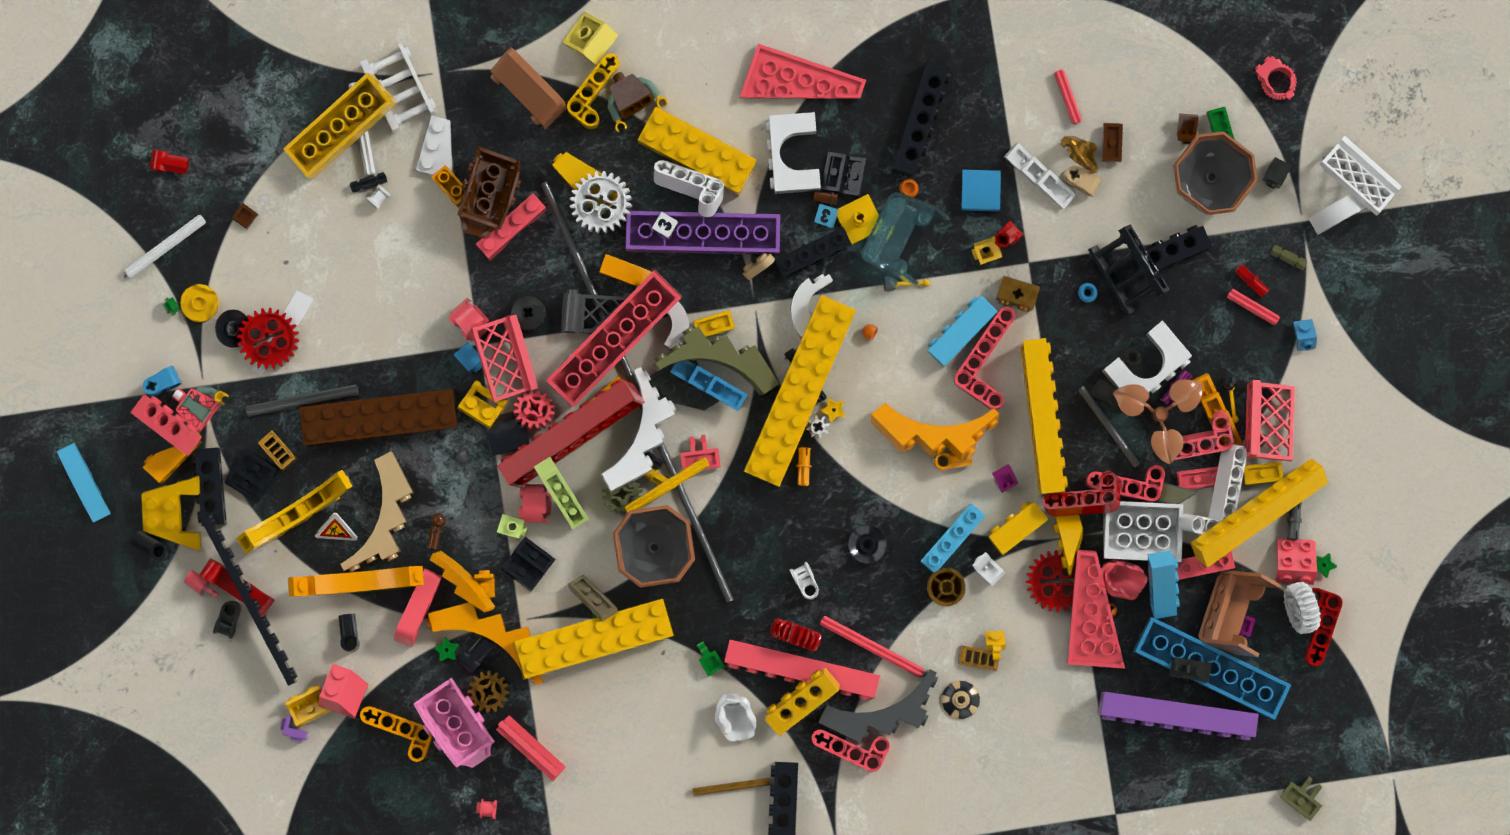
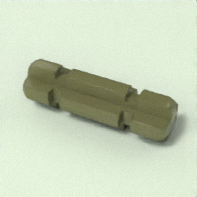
M1274 245L1270 254L1272 256L1280 257V260L1292 266L1295 264L1296 268L1303 270L1307 264L1306 259L1298 258V255L1286 249L1282 250V247Z

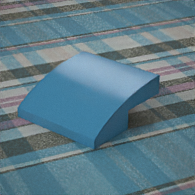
M962 170L961 210L1000 212L1001 171Z

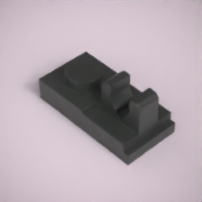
M1172 657L1170 676L1209 682L1212 663Z

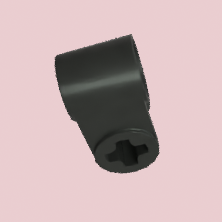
M228 601L222 605L213 634L220 633L228 636L229 639L233 638L241 612L239 603ZM229 604L234 605L236 609L233 615L227 613L226 609Z

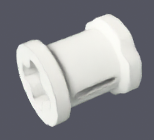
M378 184L375 192L370 197L367 196L366 199L379 210L381 208L380 205L391 194Z

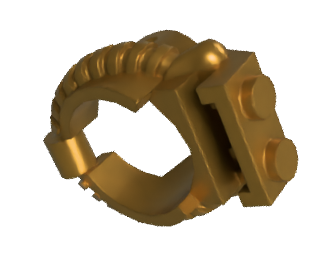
M1064 136L1060 145L1063 148L1069 146L1067 149L1071 153L1069 157L1080 166L1086 168L1090 173H1097L1098 167L1094 158L1098 148L1097 145L1076 136Z

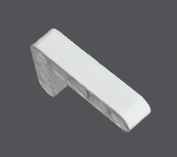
M1233 444L1230 449L1221 451L1209 518L1183 514L1179 519L1181 530L1203 534L1237 510L1247 458V450L1244 446Z

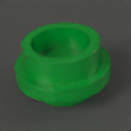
M173 297L165 298V303H163L167 314L171 313L172 316L176 315L179 307Z

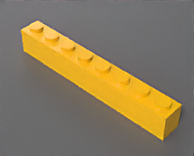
M1311 458L1193 540L1191 546L1196 559L1208 568L1328 484L1323 466Z

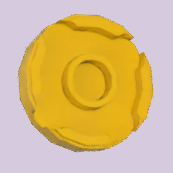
M196 284L184 291L181 296L180 306L188 319L201 323L215 316L218 311L219 300L213 289L207 285Z

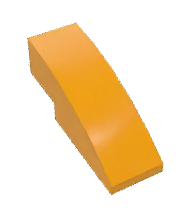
M607 254L599 271L602 275L636 288L652 273L649 270Z

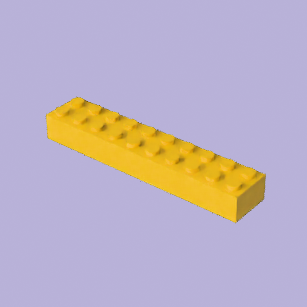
M820 295L744 472L780 487L856 313L855 309Z

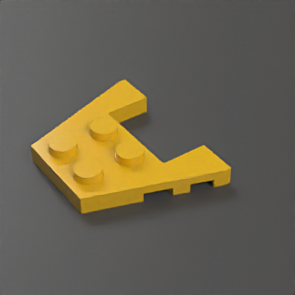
M199 476L143 492V531L200 551L202 549V532L182 531L180 495L200 494Z

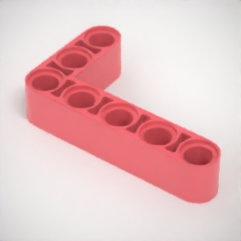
M1009 307L999 310L954 377V384L960 390L990 410L999 409L1003 405L1004 398L998 391L977 378L976 375L1015 318L1014 311ZM1008 312L1011 316V319L1009 321H1003L1001 319V313ZM991 328H998L1000 335L993 337L990 334ZM986 343L989 346V351L987 353L981 352L979 349L980 344ZM976 359L979 366L973 369L969 366L968 361ZM959 375H966L968 382L960 384L958 382ZM976 385L983 387L984 393L982 395L974 393L973 388ZM990 397H998L1000 400L999 405H991L989 402Z

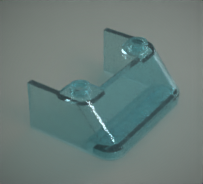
M898 192L892 193L887 198L861 253L862 259L893 277L917 285L918 281L906 273L907 263L899 258L915 224L926 226L931 222L934 215L948 221L950 217L934 205Z

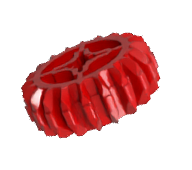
M782 619L774 620L770 635L776 639L810 651L818 649L822 637L820 633Z

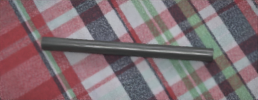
M1085 386L1078 390L1129 462L1134 468L1138 466L1140 462Z

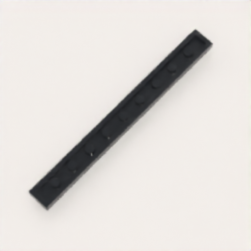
M203 511L198 516L288 686L295 684L298 675L293 667H289L287 663L289 658L286 652L280 650L278 646L280 641L275 632L271 633L269 629L271 624L266 615L262 616L260 612L262 607L258 599H253L250 593L253 590L249 582H244L241 576L244 573L240 565H235L232 559L235 556L231 548H226L223 542L226 540L221 530L217 531L214 525L217 523L212 513L209 514L207 511Z

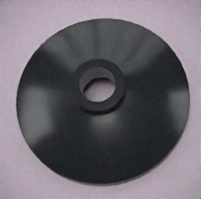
M233 309L223 312L215 324V333L218 340L229 348L240 347L237 343L242 340L238 339L237 335H242V332L238 328L245 327L242 321H249L247 316L239 310ZM229 325L232 328L231 332L228 330Z
M864 525L852 532L848 541V547L854 559L861 563L870 564L882 558L887 548V541L880 529L875 526ZM865 541H869L871 543L870 548L864 547Z

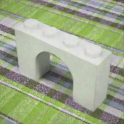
M815 112L769 116V121H765L766 133L770 132V140H767V149L772 153V159H768L769 170H773V178H770V188L774 189L775 194L820 191L819 169L793 170L788 168L780 157V148L788 138L797 135L816 134Z
M1163 320L1146 334L1162 355L1163 363L1160 372L1155 377L1149 379L1139 378L1118 357L1102 371L1117 389L1125 385L1136 384L1144 387L1148 392L1151 391L1153 394L1161 387L1159 384L1164 379L1169 381L1176 375L1174 371L1179 366L1183 369L1190 363L1189 358L1192 355Z

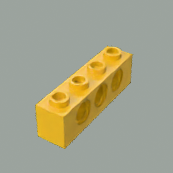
M825 667L821 671L818 669L811 674L808 681L800 682L795 687V691L791 694L789 692L786 693L777 705L772 704L766 709L765 721L781 736L837 693L840 684ZM817 686L821 690L814 692L811 687ZM804 698L806 702L799 703L796 701V699ZM788 709L791 713L785 715L782 713V710Z

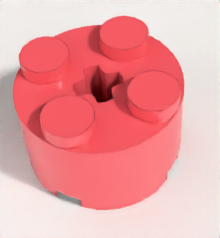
M466 298L450 312L451 316L448 319L454 326L460 327L463 330L461 334L468 341L472 342L474 338L471 328L485 324L489 319L476 305H471L469 298ZM484 329L478 330L479 338L487 331Z
M525 484V487H520V499H523V502L519 508V518H523L524 522L549 523L550 520L546 518L547 515L551 516L552 496L548 494L546 486L544 484Z

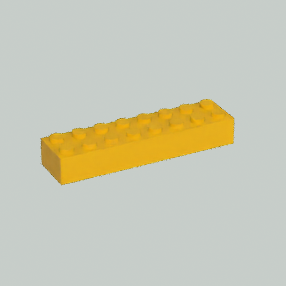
M1046 338L1024 340L1020 344L1038 494L1043 496L1050 493H1061L1068 487L1067 477L1063 476L1062 471L1065 468V459L1060 455L1063 443L1062 438H1058V431L1061 430L1060 420L1056 419L1055 414L1058 411L1057 399L1054 400L1053 398L1056 386L1055 381H1051L1053 363L1052 361L1049 362L1048 358L1049 354H1051L1050 342H1046Z
M660 599L618 611L603 622L598 617L514 641L513 645L524 680L674 635L664 600Z

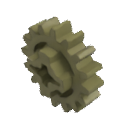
M633 481L630 483L634 489H628L623 486L612 493L609 492L608 488L602 489V492L606 493L602 499L608 501L605 503V506L611 505L610 511L613 512L616 509L617 515H620L621 511H624L626 515L625 506L628 505L630 497L635 496L634 500L641 497L639 493H642L643 489L637 488L640 486V482L634 483ZM621 489L629 493L623 500L621 497L615 496L620 493ZM611 500L619 501L621 507L614 505Z

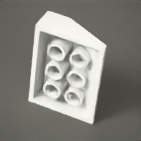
M1120 501L1118 510L1103 514L1104 559L1148 561V554L1171 550L1173 558L1176 557L1177 562H1181L1182 530L1179 527V519L1183 515V504Z

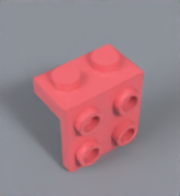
M1285 538L1277 540L1278 566L1275 574V581L1277 583L1293 584L1304 582L1308 585H1314L1317 574L1315 541Z

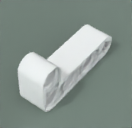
M661 160L655 163L654 182L657 185L699 199L698 212L701 216L711 217L715 214L723 201L724 184L721 180L668 161Z

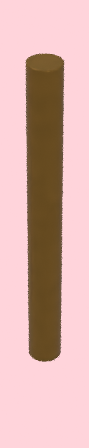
M769 778L692 788L693 796L768 786L770 781Z

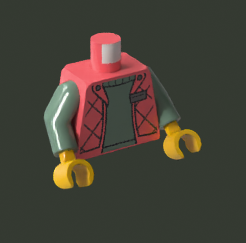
M198 387L196 390L191 388L187 394L178 388L172 398L180 403L176 411L178 415L186 420L184 424L190 423L198 429L196 433L199 434L220 405L225 404L222 402V398L224 396L229 397V395L209 387Z

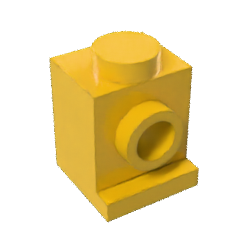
M995 236L974 243L975 249H972L975 260L979 259L980 265L1002 257L1000 247L995 244ZM984 247L990 248L988 252H984L982 249Z

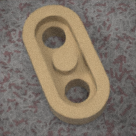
M765 253L761 254L755 263L751 261L743 268V275L747 280H750L769 267L775 258L770 253L767 255Z

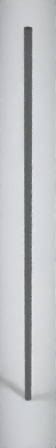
M546 181L541 184L542 189L590 295H598L549 183ZM592 299L594 306L596 308L598 306V303L594 299ZM601 307L597 310L600 319L603 320L607 316L606 312ZM624 356L619 362L628 382L633 383L640 393L634 374L626 356ZM663 442L662 445L658 446V449L670 476L673 477L677 474V471ZM681 483L675 488L724 598L728 603L734 599Z

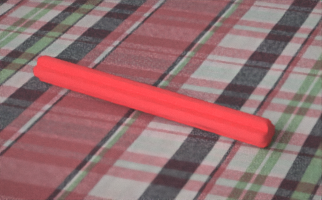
M827 616L822 618L821 626L909 673L922 677L925 669Z

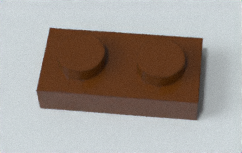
M1103 123L1102 162H1122L1123 124Z

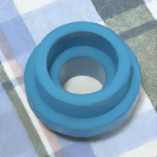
M1085 283L1080 286L1078 296L1084 302H1092L1097 297V289L1093 284ZM1090 290L1091 295L1085 296L1084 291Z

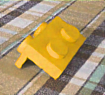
M312 686L305 693L294 695L285 702L297 728L331 712V710L318 706L319 696L322 691L320 686Z

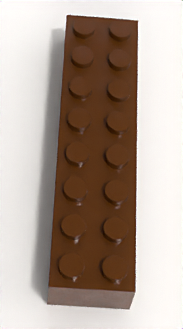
M453 389L299 407L303 445L305 447L459 429Z

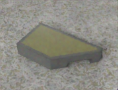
M1163 482L1158 501L1168 504H1181L1196 495L1198 491Z

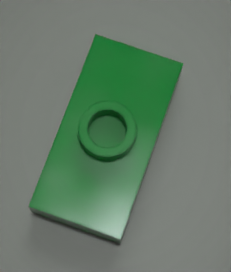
M1226 107L1207 111L1206 114L1212 133L1224 131L1234 139Z

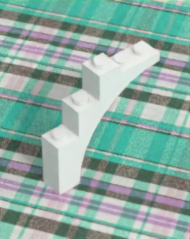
M641 367L633 372L639 386L640 395L645 401L642 404L640 428L634 443L626 455L616 465L601 475L610 493L652 471L651 466H653L650 457L644 454L662 445V439L665 438L661 429H656L655 426L671 419L675 415L674 411L676 409L672 401H667L666 397L658 400L660 395L657 389L651 387L649 383L651 378L646 370L643 371Z

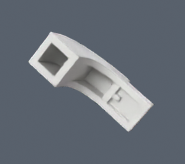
M1350 194L1308 219L1319 235L1367 207L1354 195Z
M824 274L814 279V284L808 278L799 286L793 296L790 315L793 327L800 339L803 337L811 318L808 309L809 300L813 294L833 281L829 274L827 276H824Z
M679 302L667 312L672 321V330L664 346L670 350L678 343H681L679 338L683 336L682 332L689 328L688 316Z

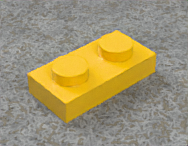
M730 310L693 321L695 328L699 326L706 338L735 329Z
M1282 462L1245 465L1243 473L1244 485L1278 482L1283 478Z

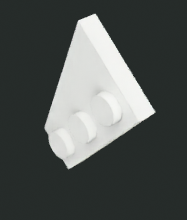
M431 116L416 171L434 175L444 165L452 171L451 122L447 119Z

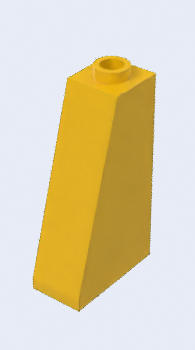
M567 152L563 155L560 153L553 159V168L573 190H578L575 185L576 183L582 185L581 178L588 180V173L595 177V171L597 170ZM594 186L591 189L592 194L600 192L599 186ZM614 192L609 195L610 201H615L618 198V193ZM588 195L585 196L586 199L596 201L599 206L600 204H604L609 207L613 206L610 204H606L603 198L601 201H598ZM590 203L587 204V205L590 207V209L592 210V209H593V204H590Z

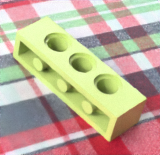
M551 457L534 466L572 529L589 520Z

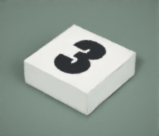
M661 212L652 229L669 239L678 221Z

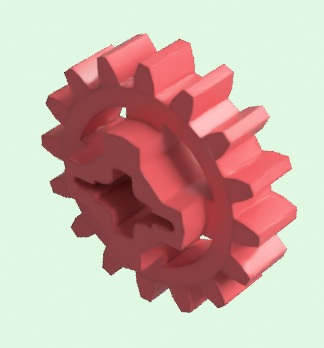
M530 390L528 395L523 392V398L517 397L518 403H514V409L516 410H514L513 414L517 416V423L522 422V428L527 425L528 431H531L532 427L539 431V426L545 429L546 423H552L551 418L555 416V412H553L555 405H551L553 399H547V393L540 395V390L537 393H533V390ZM525 404V405H526V408L523 409V412H522V411H521L522 406ZM545 409H547V413L545 417H543V412L545 411Z

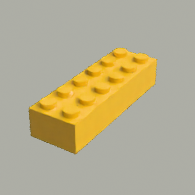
M366 73L283 149L307 178L314 179L398 103L374 74Z
M658 107L654 108L638 138L639 144L676 164L721 180L724 184V189L737 196H740L757 164L755 158Z

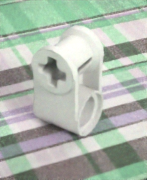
M805 562L803 566L794 570L790 569V573L796 585H798L802 596L807 600L815 599L818 596L819 589L808 563ZM813 586L816 592L814 595L808 596L805 594V588Z

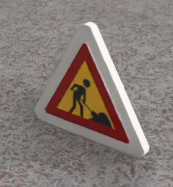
M333 513L315 533L316 538L357 540L356 534L337 513Z

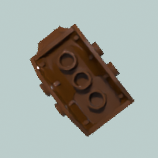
M477 146L473 162H470L466 172L469 173L468 179L464 180L461 190H464L457 215L461 219L463 232L479 238H485L492 231L501 230L509 208L514 206L516 196L513 195L521 183V179H518L520 161Z

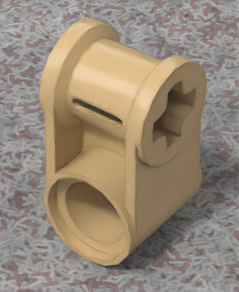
M1071 166L1063 175L1067 184L1091 197L1094 196L1102 181L1097 175L1087 172L1078 166ZM1075 171V176L1077 178L1071 179L1072 175L1070 173Z

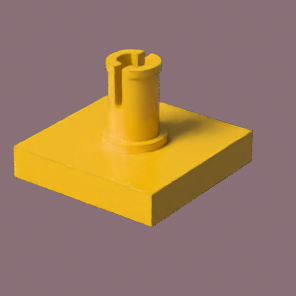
M869 194L839 208L837 219L841 227H844L852 245L885 229Z

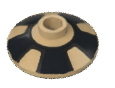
M960 680L950 683L944 689L941 701L948 715L956 719H966L977 711L980 704V696L974 685ZM959 696H963L965 698L964 703L960 704L957 699Z

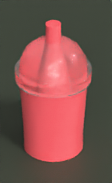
M194 570L190 571L186 576L184 583L199 593L201 597L209 598L212 595L218 597L219 594L215 592V584L207 581Z

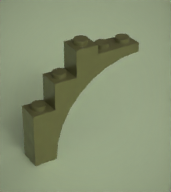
M691 326L682 332L683 336L679 338L681 343L672 347V352L667 356L663 353L655 358L656 363L652 365L654 370L658 371L668 365L682 361L701 360L714 362L741 375L751 384L759 396L779 385V382L755 345L750 348L746 345L737 352L727 336L721 338L720 335L711 340L712 345H710L699 326L694 329Z

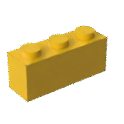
M1029 501L1019 508L1021 510L1020 513L1016 516L1012 513L1004 519L1006 524L1002 527L997 525L989 531L991 535L988 539L1001 555H1004L1048 520L1035 501L1031 504Z

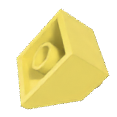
M584 12L562 43L585 60L597 65L609 47L614 43L618 34L605 22Z

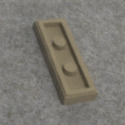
M585 575L568 584V588L602 622L618 612L617 607Z

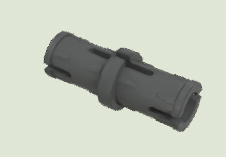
M1302 502L1289 510V517H1287V539L1299 540L1300 523H1302Z

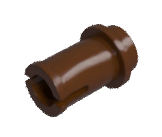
M815 190L813 202L829 204L830 207L836 206L838 194Z

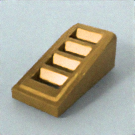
M273 430L258 442L282 471H285L298 459ZM274 437L275 440L266 446L265 443ZM279 443L280 446H278L273 452H271L270 449L274 445ZM283 448L285 451L276 458L275 454ZM288 454L289 457L281 463L280 460Z
M962 645L958 664L997 671L999 660H993L992 666H988L992 650ZM967 650L970 651L969 662L965 661ZM974 652H978L976 663H973ZM982 653L986 654L984 665L980 664Z

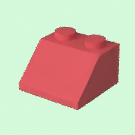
M332 664L319 696L318 706L355 719L368 683L352 670Z

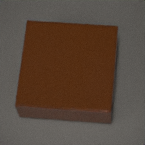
M242 203L231 218L248 230L259 214Z

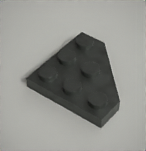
M696 360L690 361V362H692L693 364L699 366V364H698V362H697ZM674 364L668 365L650 376L651 380L649 383L651 387H655L660 395L658 400L666 397L667 401L671 400L674 404L703 411L720 402L670 373Z

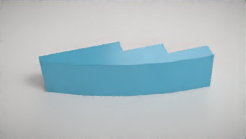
M75 443L58 450L57 453L93 523L110 515V510Z

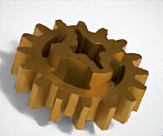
M488 671L486 676L483 672H480L481 677L474 676L476 682L469 683L473 688L467 690V692L472 693L470 699L475 701L473 707L479 705V711L486 708V712L489 713L490 708H492L496 712V706L503 708L504 706L501 702L508 701L505 694H510V691H506L505 688L509 684H503L505 678L499 679V673L497 672L494 676L491 675V671ZM490 679L486 685L479 684L482 680ZM497 682L499 683V685H500V687H501L502 693L497 692V689H496V684H497ZM492 685L491 691L494 693L486 697L484 689H488ZM476 690L481 694L482 698L480 701L476 696ZM491 699L498 700L495 704L487 705Z

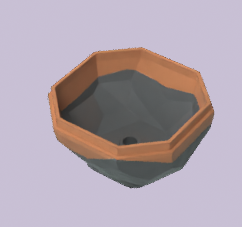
M1224 131L1196 135L1173 165L1177 194L1205 215L1235 212L1258 182L1254 154ZM1210 174L1215 176L1214 181L1209 180L1208 176Z
M668 505L631 510L613 532L618 571L640 588L679 582L695 561L690 521ZM653 544L658 545L657 551L651 550Z

